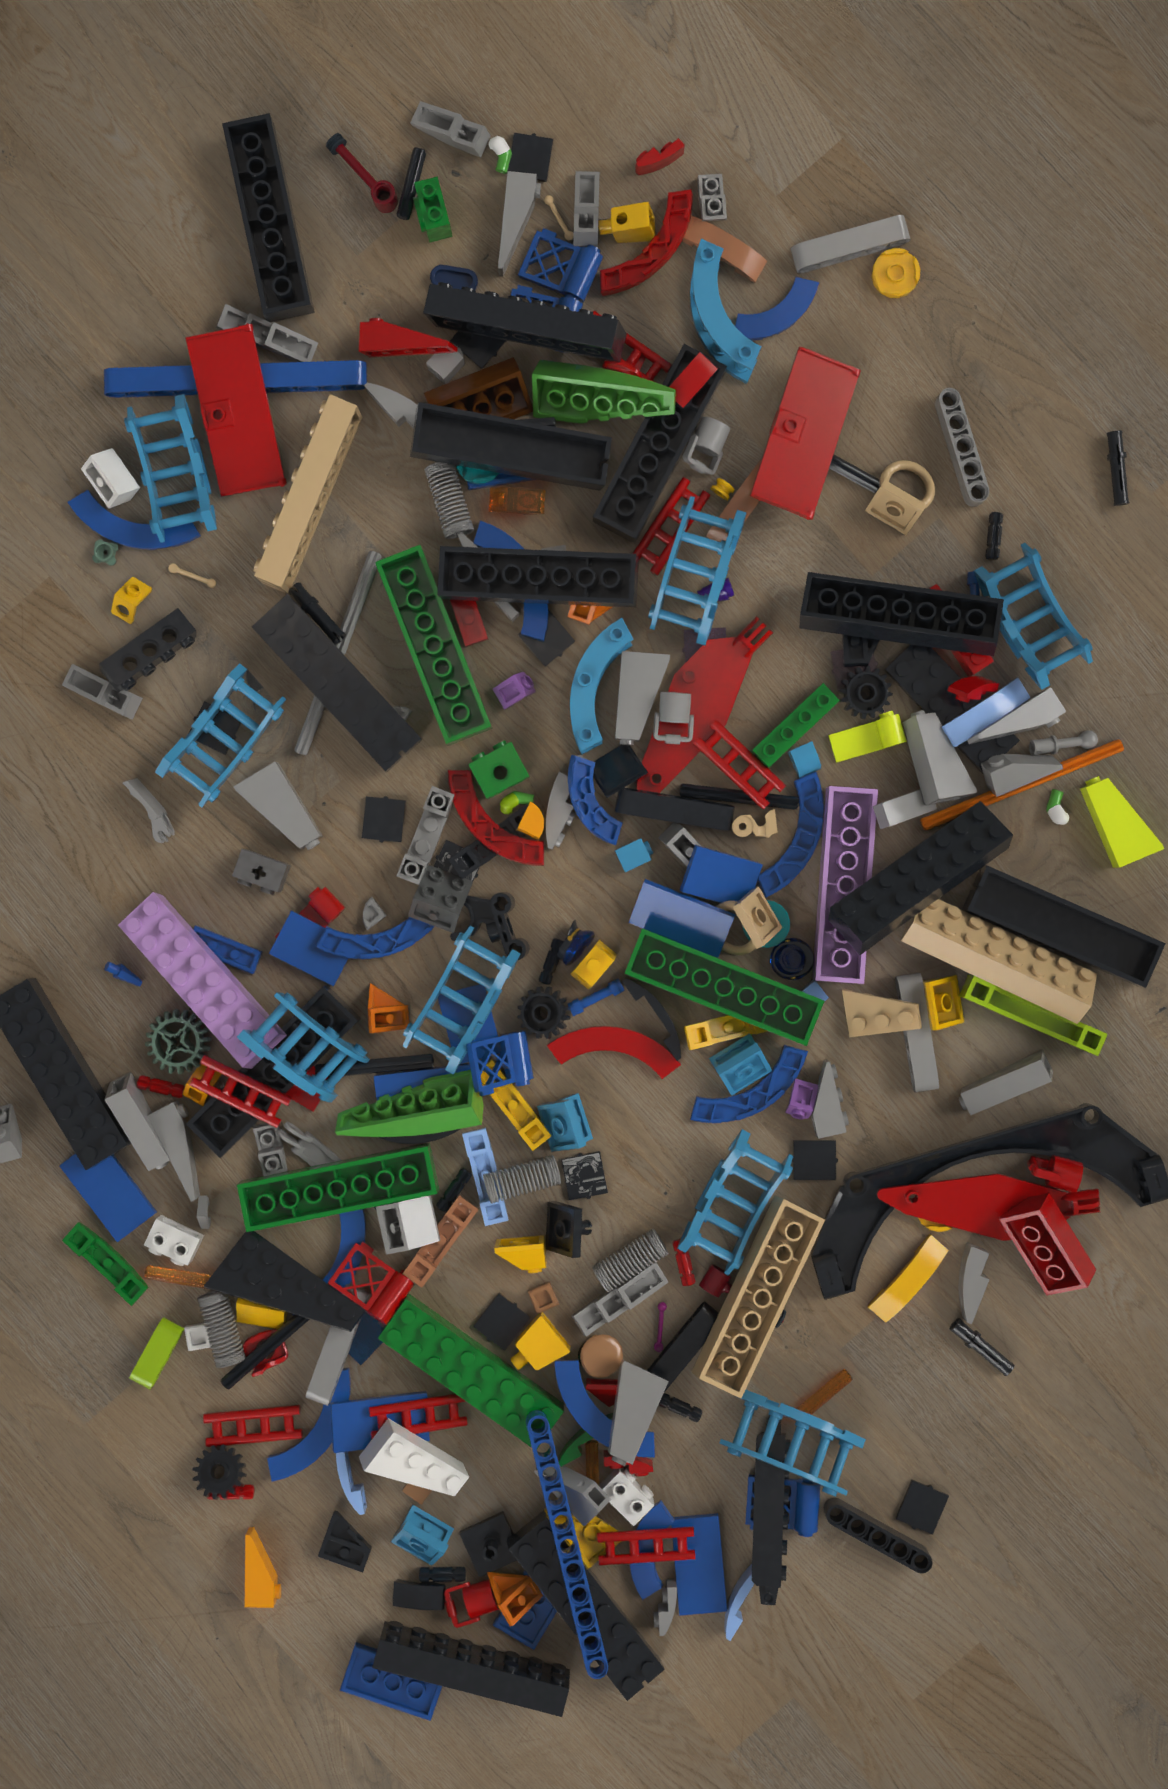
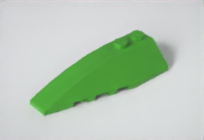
M540 360L532 373L533 417L535 418L554 417L558 421L587 423L588 420L599 419V421H609L610 418L616 417L630 419L636 415L650 417L675 413V389L630 374L587 365Z
M471 1070L456 1072L454 1075L446 1074L430 1077L423 1080L422 1085L414 1088L409 1085L402 1088L401 1093L391 1097L389 1094L379 1097V1100L369 1105L366 1102L338 1113L335 1133L337 1135L359 1137H400L433 1134L482 1125L483 1099L479 1092L474 1091Z

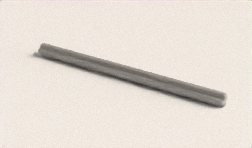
M369 551L340 627L345 632L346 637L344 639L338 637L341 642L335 646L344 655L376 574L377 566L375 562L382 558L381 554L375 551ZM316 696L313 698L294 749L296 753L302 755L308 754L325 706Z

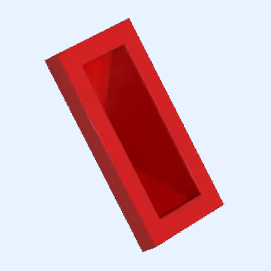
M586 1378V1389L605 1405L611 1407L615 1404L618 1379Z

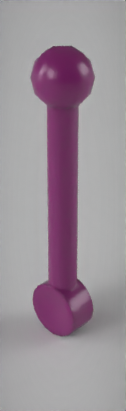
M660 1302L657 1306L659 1321L657 1342L654 1344L656 1352H661L664 1348L662 1331L664 1311L667 1309V1305L664 1302Z

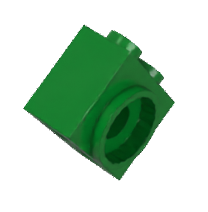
M438 176L414 182L417 197H413L421 231H427L429 243L453 237Z
M504 740L493 746L494 751L487 755L481 752L472 757L473 762L468 764L486 799H490L530 778L512 742L506 743ZM500 766L507 769V776L501 780L496 779L494 776L495 769Z

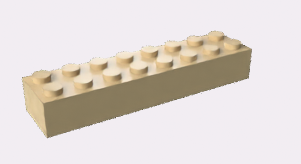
M331 394L328 400H323L320 406V419L311 428L310 436L312 438L310 443L305 445L301 452L300 458L303 459L299 468L296 467L292 474L291 481L293 484L290 491L286 490L282 498L284 506L281 513H277L272 523L274 530L271 536L268 535L263 544L264 554L262 559H257L253 570L256 572L254 576L261 583L289 594V589L294 584L363 418L357 405Z
M938 899L906 922L901 939L902 942L1076 1024L1080 1022L1092 1007L1097 973L988 923L977 916L971 915L956 906Z
M774 1196L692 1369V1373L696 1377L742 1398L825 1219L783 1198Z

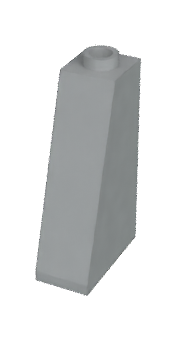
M622 651L615 740H620V745L633 746L634 741L639 742L668 666L670 655Z
M918 711L910 714L911 718L902 722L924 804L931 805L961 800L977 793L976 787L960 757L943 731L942 724L936 713L925 714V711Z
M278 762L271 763L233 786L243 798L299 849L306 847L307 850H310L320 844L319 839L323 837L322 833Z
M1040 1050L963 1087L959 1097L960 1104L964 1110L968 1109L970 1115H973L1052 1082L1053 1070L1044 1051Z
M129 1072L109 1083L104 1100L147 1170L161 1169L169 1163L170 1159L147 1116L152 1111L141 1090L137 1088V1082L133 1074Z
M623 1359L619 1368L608 1452L613 1455L611 1460L625 1466L626 1462L633 1465L669 1381Z

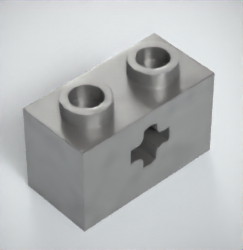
M241 849L232 876L238 878L237 883L251 887L253 883L261 886L260 891L274 895V892H282L291 865L247 849ZM263 867V872L266 873V876L259 878V874L255 873L256 869Z

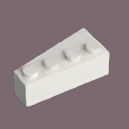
M389 1418L359 1456L365 1472L455 1496L469 1478L461 1461Z

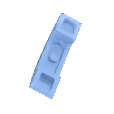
M1017 677L965 713L960 714L943 725L942 729L953 747H956L1000 720L1031 697Z
M486 1128L462 1133L485 1226L509 1221L499 1177L498 1182L503 1201L500 1200L495 1179L494 1184L499 1202L490 1203L484 1183L483 1174L488 1172L495 1173L497 1170Z
M336 1453L337 1471L344 1493L357 1513L363 1515L367 1509L363 1483L355 1485L353 1483L349 1453Z
M752 1564L737 1581L727 1604L724 1629L726 1639L731 1641L743 1622L742 1613L739 1611V1608L754 1585L752 1582Z

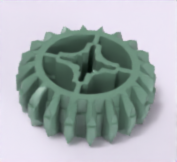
M174 1009L172 1015L169 1011L164 1012V1018L161 1016L155 1018L158 1025L155 1023L149 1025L154 1032L146 1033V1036L152 1038V1041L146 1042L145 1046H152L153 1049L148 1051L147 1055L155 1054L156 1058L152 1060V1063L156 1064L161 1061L160 1070H164L168 1065V1073L170 1074L174 1073L175 1068L178 1074L184 1073V1067L187 1072L193 1071L192 1064L195 1067H199L201 1065L199 1059L206 1055L202 1051H210L211 1049L210 1046L204 1045L205 1042L211 1041V1037H204V1033L209 1031L208 1027L201 1029L200 1026L204 1023L201 1020L195 1022L197 1018L195 1013L188 1018V1010H183L181 1016L179 1009ZM172 1022L184 1024L183 1028H180L177 1033L165 1029ZM190 1029H192L196 1037V1048L189 1040ZM180 1035H182L180 1042L183 1044V1046L180 1045L177 1046V1048H175L177 1041L174 1040V1038L180 1037ZM161 1036H163L162 1039L168 1044L165 1053L161 1047ZM179 1051L192 1054L185 1061L172 1059Z

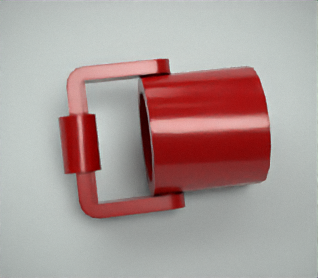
M1052 1155L1050 1160L1031 1156L1027 1162L1032 1175L1045 1179L1046 1186L1072 1193L1077 1192L1083 1175L1082 1162Z
M489 1579L470 1585V1581L449 1587L444 1592L448 1617H451L452 1623L456 1628L481 1620L480 1616L499 1610ZM462 1588L466 1610L471 1619L458 1622L457 1610L450 1592Z

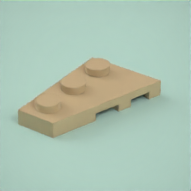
M848 989L842 990L849 1037L922 1028L919 1005L917 1003L854 992Z

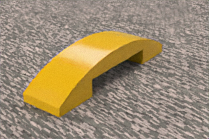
M729 1015L684 1026L689 1050L710 1046L748 1034L767 1032V1030Z
M491 1060L486 1066L493 1070L495 1062ZM500 1069L497 1075L504 1080L506 1075ZM484 1071L481 1074L482 1085H485L489 1078V1075ZM513 1084L493 1088L494 1093L490 1094V1096L512 1122L532 1151L552 1136Z
M929 1234L915 1250L916 1254L885 1290L882 1288L867 1307L884 1322H888L922 1288L949 1250Z

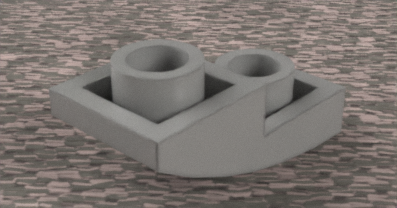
M722 174L698 175L697 184L702 221L727 220Z
M267 1123L254 1125L253 1127L263 1176L282 1173L288 1170L282 1138L277 1134L280 1129Z
M676 1578L666 1579L667 1587L662 1588L663 1603H658V1612H653L654 1627H659V1636H665L673 1619L677 1599Z

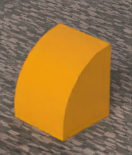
M530 801L517 830L539 840L544 829V818L540 809Z
M202 1064L196 1068L187 1081L183 1095L204 1106L210 1095L189 1086L193 1077L201 1080L206 1066ZM215 1071L210 1085L216 1087L222 1074Z

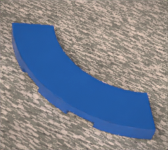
M796 277L790 292L777 306L758 314L738 313L735 327L751 341L762 340L763 338L782 333L794 325L807 311L817 292L819 282Z
M571 755L568 768V788L574 810L583 825L592 834L604 842L616 845L623 822L610 816L599 805L595 797L593 774L596 762Z
M660 1500L641 1519L636 1530L668 1528L675 1520ZM653 1539L639 1540V1553L654 1552ZM655 1562L630 1564L633 1582L642 1600L663 1587Z

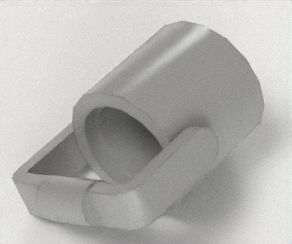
M702 417L696 433L689 439L683 454V460L690 464L692 469L701 474H715L723 456L722 448L730 428L716 419ZM694 449L713 457L709 468L697 459L691 458Z
M660 692L659 713L655 712L654 739L665 741V744H680V742H690L692 740L694 715H690L691 694ZM659 721L688 723V736L681 737L675 734L658 735Z

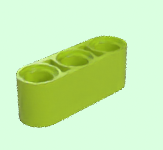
M163 1317L129 1379L151 1390L178 1343L184 1328Z

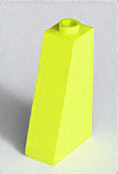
M1097 776L1085 781L1087 786L1080 788V791L1113 868L1123 867L1164 849L1163 844L1109 778L1100 780V777Z

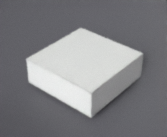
M199 1323L184 1327L188 1351L210 1348L212 1346L209 1344L211 1341L208 1340L209 1336H207L210 1332H206L208 1328H205L207 1324Z

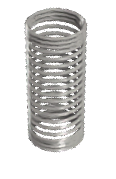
M435 462L428 465L424 471L430 484V491L432 496H434L433 500H435L436 511L440 517V524L442 529H444L443 534L446 539L458 538L460 532L467 535L473 532L474 528L473 523H471L472 521L469 520L471 518L468 516L469 512H466L468 508L466 507V500L463 499V491H460L462 487H459L461 484L458 483L456 467L452 464ZM452 473V474H449V475H447V476H443V477L436 478V477L441 476V475H443V474ZM453 477L445 481L437 482L445 478ZM455 481V482L450 483V484H446V485L439 486V485L444 484V483H447V482ZM452 485H456V486H454V487L441 490V489H443V488H446V487H449V486H452ZM454 489H458V490L453 491V492H450V493L442 494V493H445V492H447V491H451V490H454ZM452 494H457V495H454V496H451V497L444 498V497L449 496V495H452ZM454 498H458V499H456V500L446 502V501H448V500H451V499H454ZM463 510V511L458 512V513L450 514V513H453V512H456V511Z
M549 1155L545 1159L541 1158V1160L537 1158V1161L525 1162L524 1165L521 1163L520 1166L516 1165V1168L512 1166V1168L500 1169L499 1172L496 1170L495 1173L488 1172L483 1174L490 1203L499 1202L494 1179L500 1200L503 1201L498 1177L504 1198L507 1200L502 1176L508 1196L511 1199L506 1174L512 1195L515 1198L516 1195L510 1173L517 1196H520L514 1171L522 1195H524L519 1172L525 1193L528 1194L527 1185L532 1193L527 1169L535 1192L536 1185L539 1191L541 1189L540 1184L542 1189L545 1188L544 1182L547 1188H549V1184L551 1187L553 1185H560V1174L554 1156ZM539 1164H540L541 1169H542L543 1178H542V1175H541V1172H540V1169H539ZM535 1165H536V1168H537V1171H538L539 1180H538V1177H537V1173H536V1171H535ZM531 1167H532V1169H533V1173H534V1177H535V1182H534V1178H533V1175H532V1172H531ZM523 1170L526 1176L527 1185L523 1176Z
M653 1228L645 1234L655 1251L645 1235L642 1234L652 1254L641 1237H638L648 1256L638 1240L635 1239L646 1261L633 1241H631V1244L641 1261L631 1245L627 1244L639 1266L626 1246H624V1249L634 1266L624 1250L620 1248V1251L630 1265L631 1270L620 1252L616 1251L628 1273L615 1253H613L614 1258L609 1255L610 1260L607 1257L605 1258L607 1263L602 1259L603 1265L601 1262H598L592 1266L597 1279L606 1292L613 1290L614 1287L617 1288V1284L621 1285V1282L628 1281V1278H632V1275L639 1274V1271L646 1269V1266L650 1267V1264L653 1265L654 1262H657V1259L661 1260V1257L664 1258L669 1255L664 1243ZM617 1263L619 1264V1266H620L621 1269L623 1270L624 1275H623V1273L620 1271V1269H619ZM613 1265L615 1266V1268H616L617 1271L619 1272L621 1278H620L619 1275L617 1274V1272H616V1270L614 1269ZM610 1268H611L612 1271L614 1272L616 1278L613 1276V1274H612ZM606 1270L608 1271V1273H609L610 1276L612 1277L614 1283H613L612 1280L610 1279V1277H609V1275L607 1274Z
M214 1290L200 1295L197 1299L198 1304H200L199 1307H203L200 1311L203 1312L201 1315L204 1316L202 1318L205 1320L204 1324H207L205 1325V1328H208L206 1332H210L207 1336H209L208 1340L211 1341L209 1344L212 1345L210 1347L213 1349L212 1353H215L213 1354V1357H216L214 1359L215 1367L224 1368L240 1363L246 1357L240 1343L237 1324L232 1314L234 1311L231 1310L229 1295Z

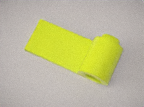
M893 711L882 713L879 715V720L828 735L836 763L907 742L899 714L894 715Z

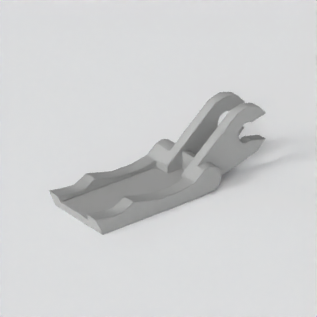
M138 778L123 782L122 784L129 789L130 794L138 799L146 808L148 817L151 819L152 833L155 841L158 843L168 842L165 835L171 837L172 834L174 836L175 830L167 816V811Z
M288 1121L284 1124V1127L300 1139L296 1140L282 1129L277 1132L284 1141L293 1145L291 1151L310 1166L341 1160L310 1132L306 1131L304 1133Z

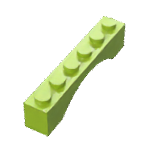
M968 974L959 994L960 997L1096 1056H1099L1108 1035L1084 1023L1079 1022L1076 1024L974 975Z

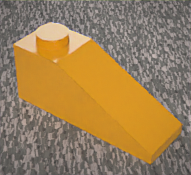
M249 1527L245 1535L244 1607L274 1608L277 1599L281 1598L282 1587L281 1584H278V1575L255 1528Z

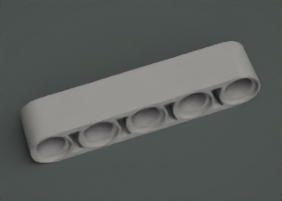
M896 215L804 241L792 246L790 250L797 273H806L898 247L909 242L911 238L904 215Z
M946 388L937 397L935 409L963 499L967 505L977 507L989 496V486L961 396L956 389ZM942 398H951L953 401V405L946 406L943 403ZM957 420L960 424V429H953L949 421ZM957 443H964L967 447V452H960L957 449ZM964 466H971L974 469V475H967L964 472ZM971 489H978L981 492V499L974 498L971 495Z
M921 973L896 976L895 983L898 1000L917 1003L922 1024L921 1029L903 1031L913 1091L916 1093L939 1089L938 1072Z
M356 1288L358 1299L366 1304L369 1292ZM353 1289L347 1290L352 1295H354ZM360 1320L351 1332L330 1326L305 1398L329 1406Z

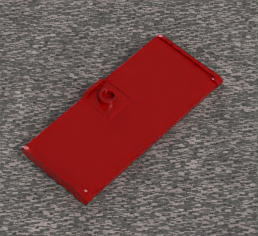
M249 323L235 328L185 338L221 497L287 485L254 338L253 325Z
M804 347L798 348L779 408L770 429L767 445L750 493L751 497L797 514L807 520H813L854 389L860 376V369Z

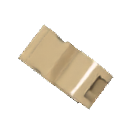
M775 809L765 814V824L763 826H758L751 815L737 817L732 823V832L737 837L742 838L748 836L751 832H753L755 837L769 838L772 834L778 833Z

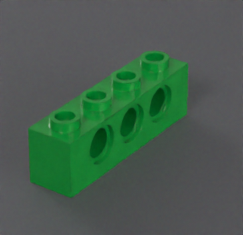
M824 683L821 684L750 752L769 768L840 700Z

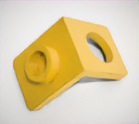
M131 577L114 594L111 613L132 624L137 606L151 593L152 587L135 577ZM118 605L126 607L129 615L122 613Z

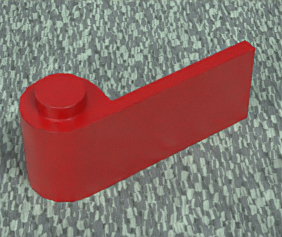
M317 887L308 896L311 900L299 914L326 928L346 907L326 887L323 889Z

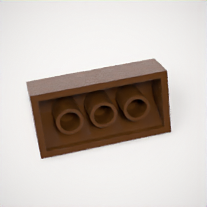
M514 357L424 392L428 404L509 419H516L533 412L527 388Z

